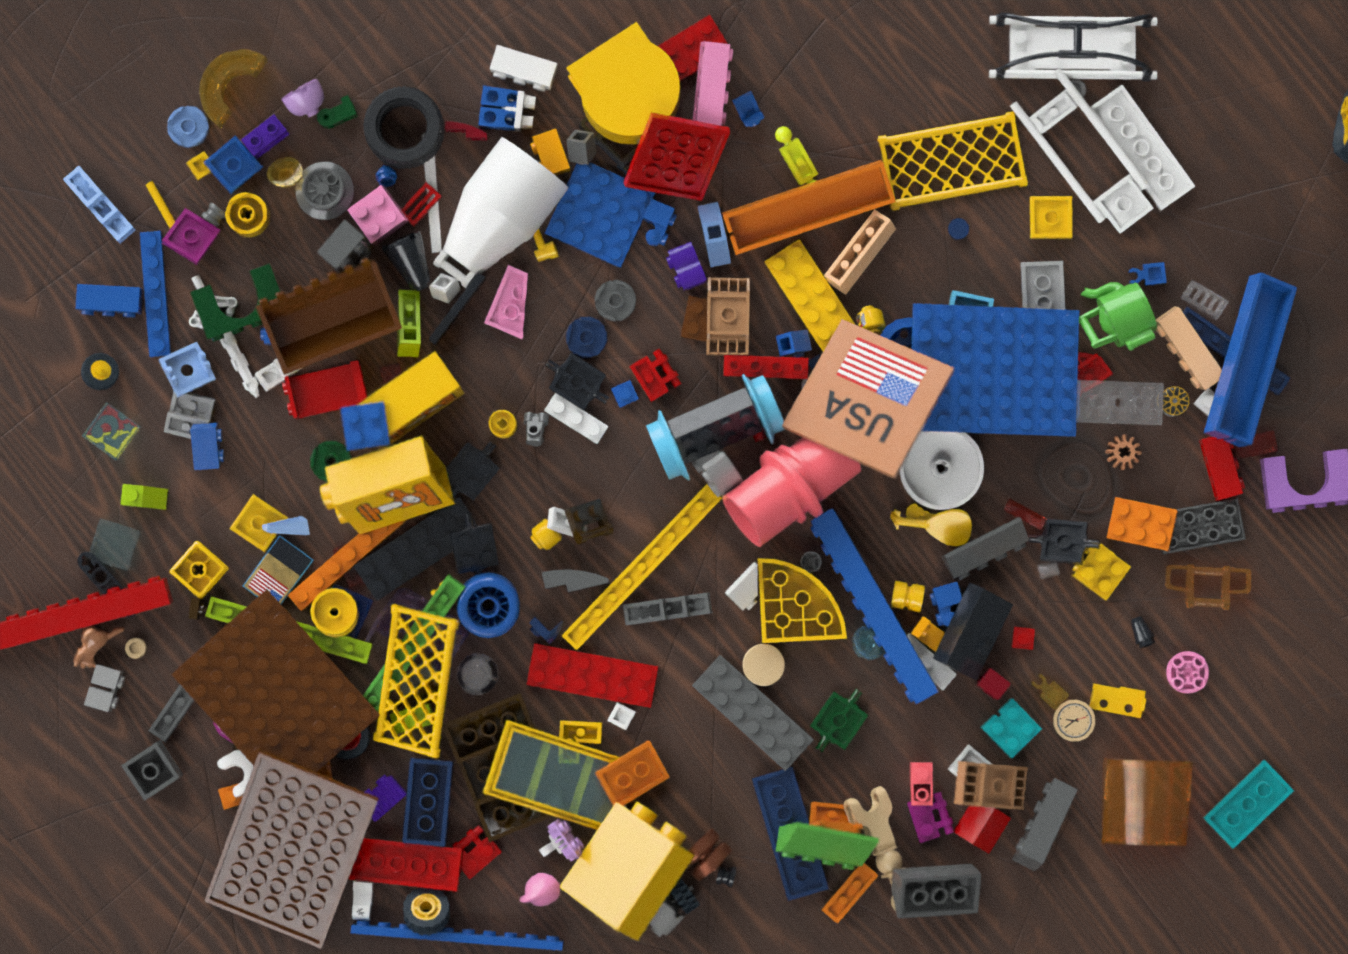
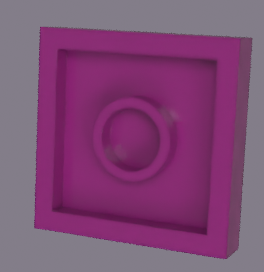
M185 208L163 238L162 244L198 265L220 234V229Z

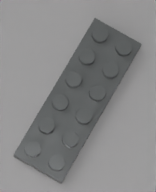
M721 655L692 685L785 771L814 741Z

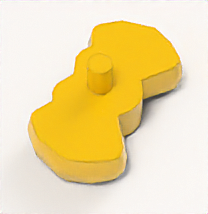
M916 503L911 504L906 509V518L927 520L935 515L934 513L924 511Z

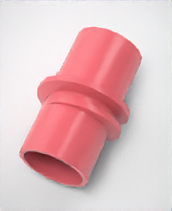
M802 437L790 447L780 445L774 449V452L766 451L759 457L761 469L722 497L723 503L740 531L754 545L761 547L793 522L804 523L806 521L805 513L808 512L816 518L823 513L820 502L861 472V465L859 462Z

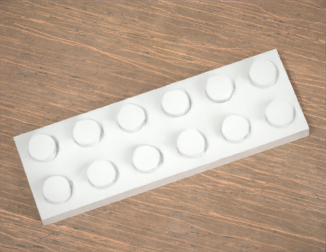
M1123 85L1090 107L1148 182L1149 186L1145 188V191L1160 211L1195 187Z

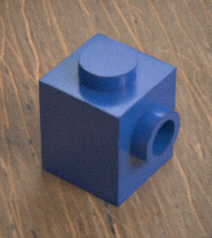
M808 330L791 331L776 336L780 357L792 355V357L800 358L804 356V352L812 350Z

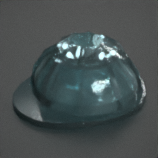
M862 626L856 630L852 637V649L857 654V657L875 660L885 653L883 646L878 647L873 636L876 634L872 628L868 629L866 626Z

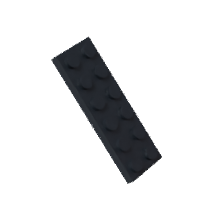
M460 497L454 500L455 504L441 508L354 565V568L376 601H379L453 552L449 532L460 530L466 526L463 514L470 513Z

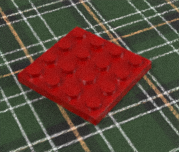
M651 112L624 179V186L702 201L731 132L729 127Z

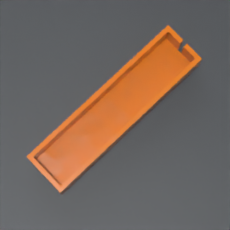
M878 160L722 212L727 231L731 233L729 237L734 252L738 255L896 201L882 160Z

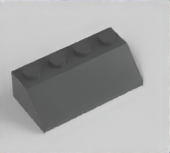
M1018 517L942 556V559L952 578L958 577L960 581L970 575V570L977 568L979 571L989 566L988 561L994 558L996 561L1007 557V551L1014 548L1015 552L1026 547L1025 542L1029 541L1021 518Z
M972 864L893 869L891 890L897 917L900 919L978 913L981 873Z

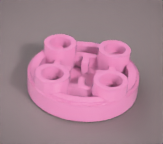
M1190 651L1180 652L1174 655L1168 662L1166 677L1171 687L1176 691L1187 694L1195 693L1204 688L1207 683L1209 668L1205 659L1199 654Z

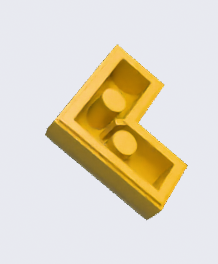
M560 720L559 737L578 744H601L602 723ZM559 747L558 763L579 764L580 753Z

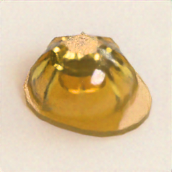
M292 157L278 159L272 163L267 171V178L272 184L286 189L297 184L303 176V169L300 163Z

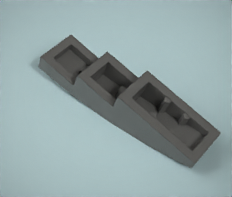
M710 592L623 605L626 626L713 613Z

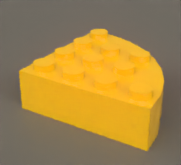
M757 559L762 643L847 639L845 622L839 606L830 591L820 580L808 571L791 563L776 559Z

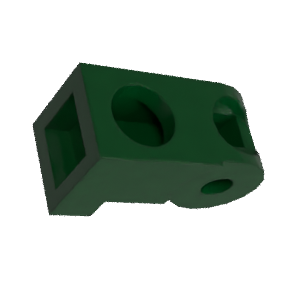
M349 95L340 98L342 104L331 109L325 108L319 111L317 120L322 127L330 129L359 117Z

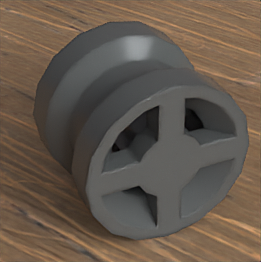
M212 202L209 204V209L201 215L217 228L220 226V221L226 218L225 212Z

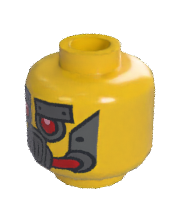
M874 306L863 307L862 311L856 316L857 326L881 335L885 329L882 311L874 308Z

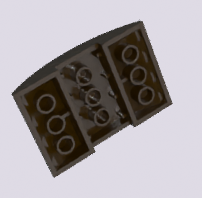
M521 693L442 724L489 842L553 817L552 815L484 794V788L506 721L509 720L536 729ZM513 732L495 787L496 789L525 798L542 746L541 740ZM547 757L533 801L568 811Z

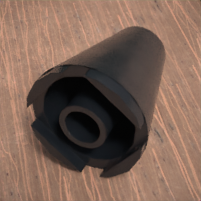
M420 231L400 237L392 241L393 244L382 246L383 252L411 289L416 288V291H420L428 287L427 283L430 282V276Z

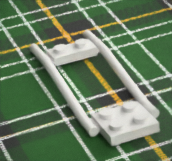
M1059 68L1053 73L1066 90L1030 117L1027 116L1017 101L1010 105V107L1097 222L1100 223L1105 218H1108L1121 234L1154 209L1141 192L1149 184L1062 69ZM1078 106L1130 173L1094 201L1090 199L1042 135Z

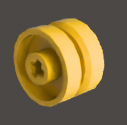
M336 588L327 589L318 594L312 602V621L324 635L333 638L343 637L352 632L357 625L359 618L358 606L352 596L346 591ZM337 609L338 614L336 616H332L330 612H335Z

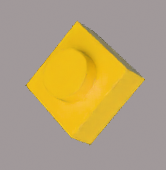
M205 151L186 163L198 181L211 173L203 163L209 158Z

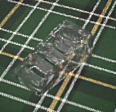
M1191 280L1181 296V299L1215 320L1220 317L1229 302ZM1193 289H1198L1193 299H1191L1189 296ZM1203 292L1205 295H1204L1203 299L1201 300V302L1198 303V302H1197V299L1199 298L1200 294ZM1211 297L1212 300L1208 307L1204 306L1207 299ZM1216 301H1217V302H1219L1220 304L1218 305L1217 309H1216L1215 312H1214V311L1211 310V309L1213 308L1214 304H1215Z

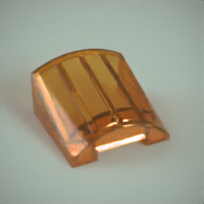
M1103 758L1101 843L1186 846L1193 762Z

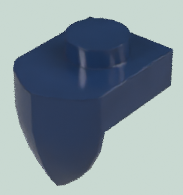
M534 617L529 622L532 626L530 630L537 638L542 636L551 644L560 633L563 621L549 631Z

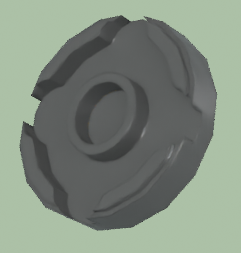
M621 280L603 283L595 295V307L598 313L609 321H623L633 313L636 306V295L632 287Z

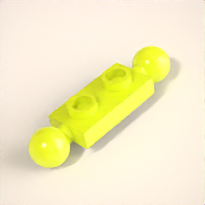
M788 127L778 128L775 137L778 142L784 143V146L779 151L798 184L803 185L804 183L809 184L817 181L813 177L818 175V172L799 138L791 140L792 132Z

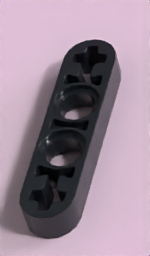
M83 552L78 556L77 563L102 594L108 593L107 590L115 586H119L120 590L125 589L94 553ZM84 556L92 557V560L90 562L93 564V566L96 567L97 564L100 565V567L96 568L92 572V574L89 573V571L92 570V568L89 565H83ZM99 571H104L107 574V579L103 583H99L96 580L95 576ZM136 613V614L129 615V616H125V617H126V618H132V617L136 616L137 613Z

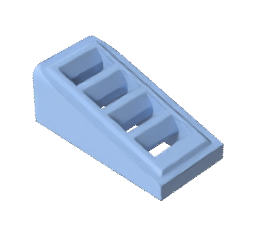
M302 516L262 525V530L267 533L310 535L308 521Z

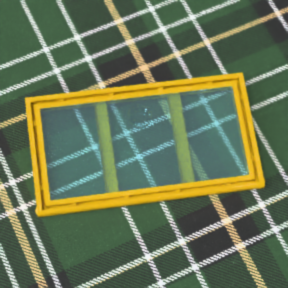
M507 720L484 788V794L598 830L613 808V805L595 772L619 757Z

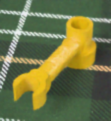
M538 229L533 236L538 247L534 251L538 262L559 257L555 243L552 241L545 244L540 229Z

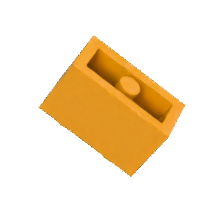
M556 129L532 137L534 142L530 143L534 155H539L541 160L539 163L555 176L571 171Z

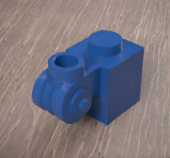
M651 199L643 219L653 224L655 230L651 229L646 233V241L651 246H658L660 244L665 246L669 236L666 231L668 226H673L677 215L674 214L675 208Z
M957 582L933 588L932 593L929 594L932 606L936 605L939 612L935 614L938 626L945 625L948 627L955 613L950 612V608L952 605L960 603L962 599Z

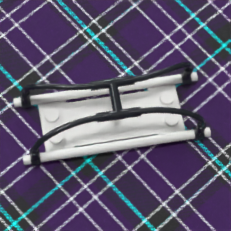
M1001 12L996 14V16L989 17V24H995L996 26L1010 24L1009 63L995 68V70H989V78H995V80H1004V78L1058 79L1053 72L1061 68L1068 79H1141L1142 82L1157 80V71H1153L1147 64L1135 59L1136 26H1141L1142 28L1157 26V17H1153L1151 14L1135 17L1020 16ZM1035 25L1047 26V27H1035ZM1135 65L1143 68L1142 71H1135ZM1069 70H1096V71H1069Z

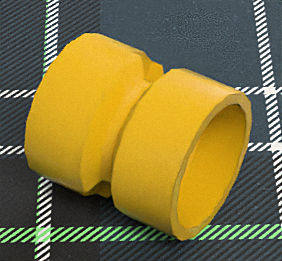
M498 410L490 416L489 428L496 437L506 439L513 436L516 432L517 421L509 411Z
M895 581L891 607L903 609L906 606L910 611L920 612L925 586L912 584L910 587L906 582Z

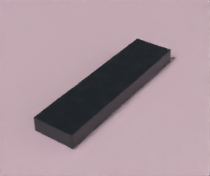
M479 273L475 276L430 336L429 341L435 346L438 345L486 281L482 274Z

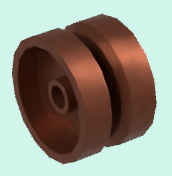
M713 828L688 849L695 856L687 867L692 866L696 861L699 862L692 870V875L698 882L718 868L732 851L726 842L720 843L714 849L712 848L719 840V835Z

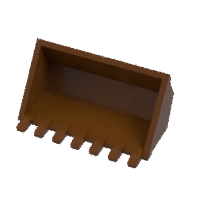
M369 258L361 260L362 265L353 268L350 264L345 266V272L336 275L335 271L327 273V279L319 281L318 278L310 280L311 285L302 288L301 284L293 287L294 292L285 295L284 291L276 294L277 298L268 301L267 298L259 300L260 305L256 306V309L284 375L402 329L375 260L369 261Z

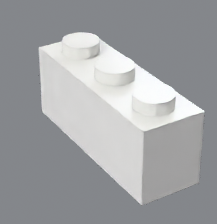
M497 45L490 71L494 73L493 76L505 80L508 77L514 79L513 82L525 86L528 83L534 85V89L545 92V89L551 90L558 65L549 60Z

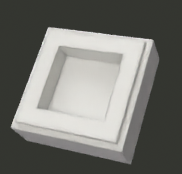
M617 702L607 721L627 730L636 712Z

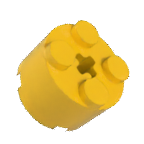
M243 192L230 199L225 217L228 225L237 234L243 237H255L265 231L270 224V211L266 203L259 196ZM246 211H249L250 213H252V214H250V217H251V218L247 219V218L245 217V216H246V214H245Z

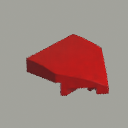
M1078 352L1077 398H1080L1113 375L1112 371L1098 354Z

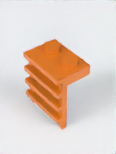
M811 802L809 825L855 834L860 833V829L863 828V824L849 823L844 805Z

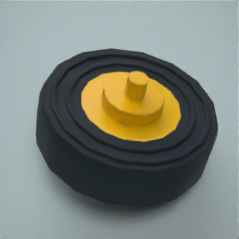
M92 354L82 364V380L91 389L98 391L107 390L118 379V364L108 354Z

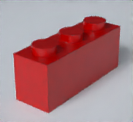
M1213 436L1199 440L1215 501L1243 494L1242 489H1245L1242 477H1238L1236 470L1239 469L1238 460L1236 457H1233L1231 452L1233 444Z

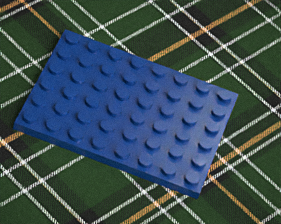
M914 303L911 349L954 368V373L922 431L1075 437L1079 310Z

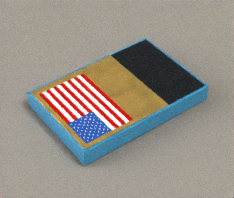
M279 535L246 580L243 587L256 597L268 589L282 605L314 560Z

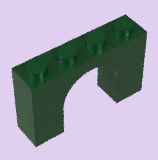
M270 263L250 270L249 273L257 293L256 306L260 305L259 300L267 298L268 301L276 299V294L280 290ZM210 285L189 292L207 340L212 339L215 342L225 338L224 334L230 331L234 335L243 332L244 326L251 324L252 328L263 324L256 307L250 315L243 318H232L225 315L218 307Z

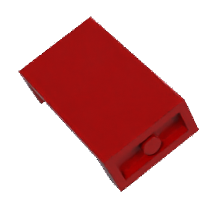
M358 360L352 361L347 365L291 378L287 376L284 377L285 383H282L284 394L288 395L290 403H287L288 413L290 416L293 415L294 419L331 412L342 407L356 406L368 398L361 364Z

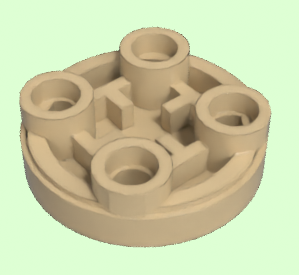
M758 644L750 648L744 656V674L749 681L756 685H772L781 678L784 672L785 662L783 655L772 645Z

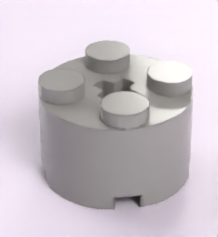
M667 896L650 922L652 925L651 929L659 937L663 934L669 935L685 918L684 913L680 915L678 912L681 908L676 902L673 904L672 898Z

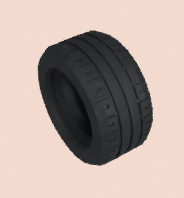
M409 86L393 87L383 91L378 97L376 96L366 110L367 113H365L363 123L364 135L372 152L383 163L399 169H411L412 167L415 168L425 164L439 151L445 132L444 121L437 104L425 92ZM401 106H409L419 110L427 121V131L423 140L409 149H396L388 145L382 136V123L386 115L393 109Z

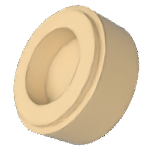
M132 638L126 643L125 651L129 657L139 659L146 654L147 644L141 638Z

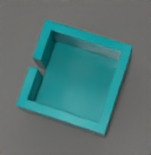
M1010 698L997 711L1001 716L998 717L996 714H993L980 728L1009 758H1013L1042 728L1013 698Z

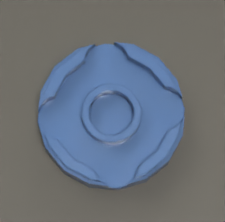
M183 106L172 112L168 118L167 130L173 142L181 147L191 148L198 146L206 139L209 132V122L205 114L198 108Z

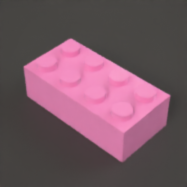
M701 42L693 111L694 121L720 126L721 124L725 125L726 112H723V106L728 102V91H725L726 83L730 82L731 70L727 69L728 62H732L733 49H730V44Z

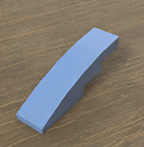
M80 166L63 179L120 244L135 231L134 227Z

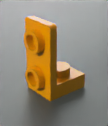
M923 616L910 634L936 652L945 632Z

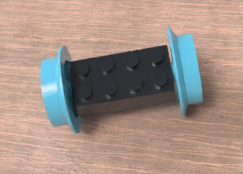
M743 374L742 379L746 389H740L667 421L673 437L661 411H658V421L648 424L646 427L669 480L679 475H682L688 481L690 480L683 460L685 464L696 461L699 458L762 432L763 429L771 445L774 444V434L786 429L782 427L784 421L763 375L750 380Z

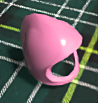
M537 873L526 883L525 895L520 897V902L532 903L539 907L555 902L560 895L558 881L549 874Z

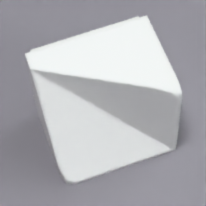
M442 273L429 286L433 298L448 304L460 292L458 279Z

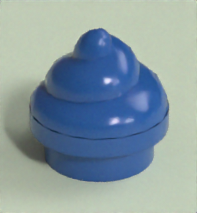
M383 165L376 173L377 182L384 187L392 186L397 178L396 171L386 165Z

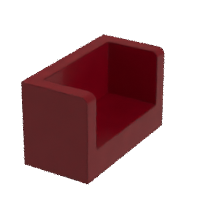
M987 668L975 684V686L994 700H999L1011 685V683L991 668Z

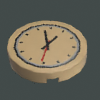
M1068 700L1055 710L1053 726L1057 734L1063 739L1071 742L1081 741L1093 732L1095 715L1092 708L1085 702Z

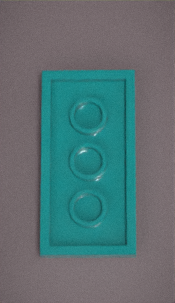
M1263 760L1215 805L1203 819L1234 849L1294 790Z

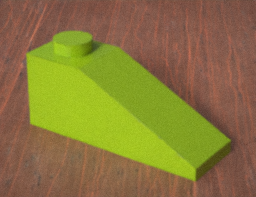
M399 290L398 319L402 329L397 330V356L418 357L421 345L420 291Z

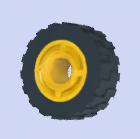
M419 887L417 890L411 891L403 903V915L407 927L414 933L427 936L434 933L437 934L440 930H443L450 918V906L447 896L438 889ZM426 909L431 910L430 912H422Z

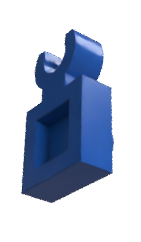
M1164 262L1143 264V271L1137 268L1128 270V273L1137 274L1136 280L1129 281L1132 284H1138L1141 280H1144L1145 286L1167 283Z

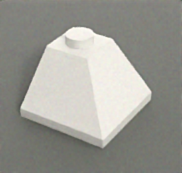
M755 562L725 592L742 611L745 608L750 610L758 602L755 599L758 595V575Z

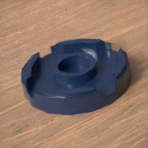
M580 317L569 325L566 332V342L574 355L581 358H592L604 350L607 344V332L599 320L593 317Z

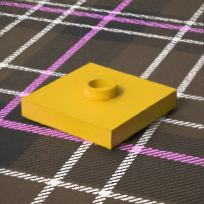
M1030 196V239H1072V196Z
M253 494L229 529L265 552L277 534L267 533L262 530V525L285 520L288 517Z

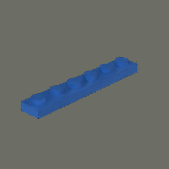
M140 232L149 357H164L171 354L162 232Z

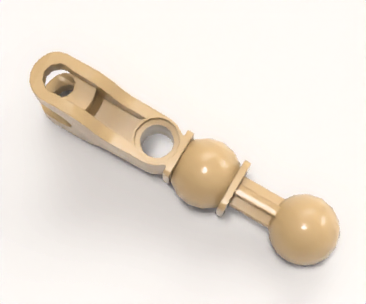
M878 786L871 791L872 807L868 812L863 810L859 801L853 798L845 800L843 805L849 823L863 824L861 830L865 836L879 838V843L872 851V854L877 856L876 867L883 873L881 878H889L892 885L893 869H901L902 857L898 851L894 850L897 846L888 822L892 812V803L886 790ZM892 895L891 905L893 909L896 911Z

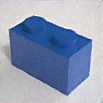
M218 423L193 424L190 433L194 470L219 469L222 462L225 461L224 449H220V442L223 441L222 429H218Z

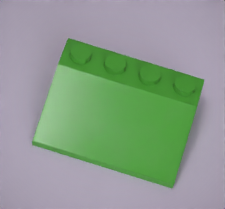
M794 823L779 827L776 852L782 853V857L794 859L795 856H800L802 861L814 862L816 859L821 860L823 865L834 866L837 863L842 864L843 869L854 870L855 867L864 864L879 843V838L803 823Z

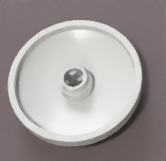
M921 431L899 472L905 490L917 503L930 509L948 510L964 504L977 492L983 479L984 461L978 445L966 433ZM938 465L944 466L945 470L942 473L938 472Z

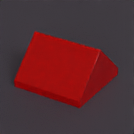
M969 805L955 827L954 833L990 854L1011 818L996 808Z

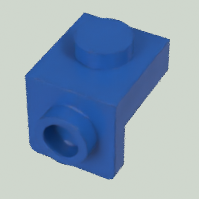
M751 91L732 100L742 123L746 127L756 126L761 122L760 120L764 119V115L760 111Z

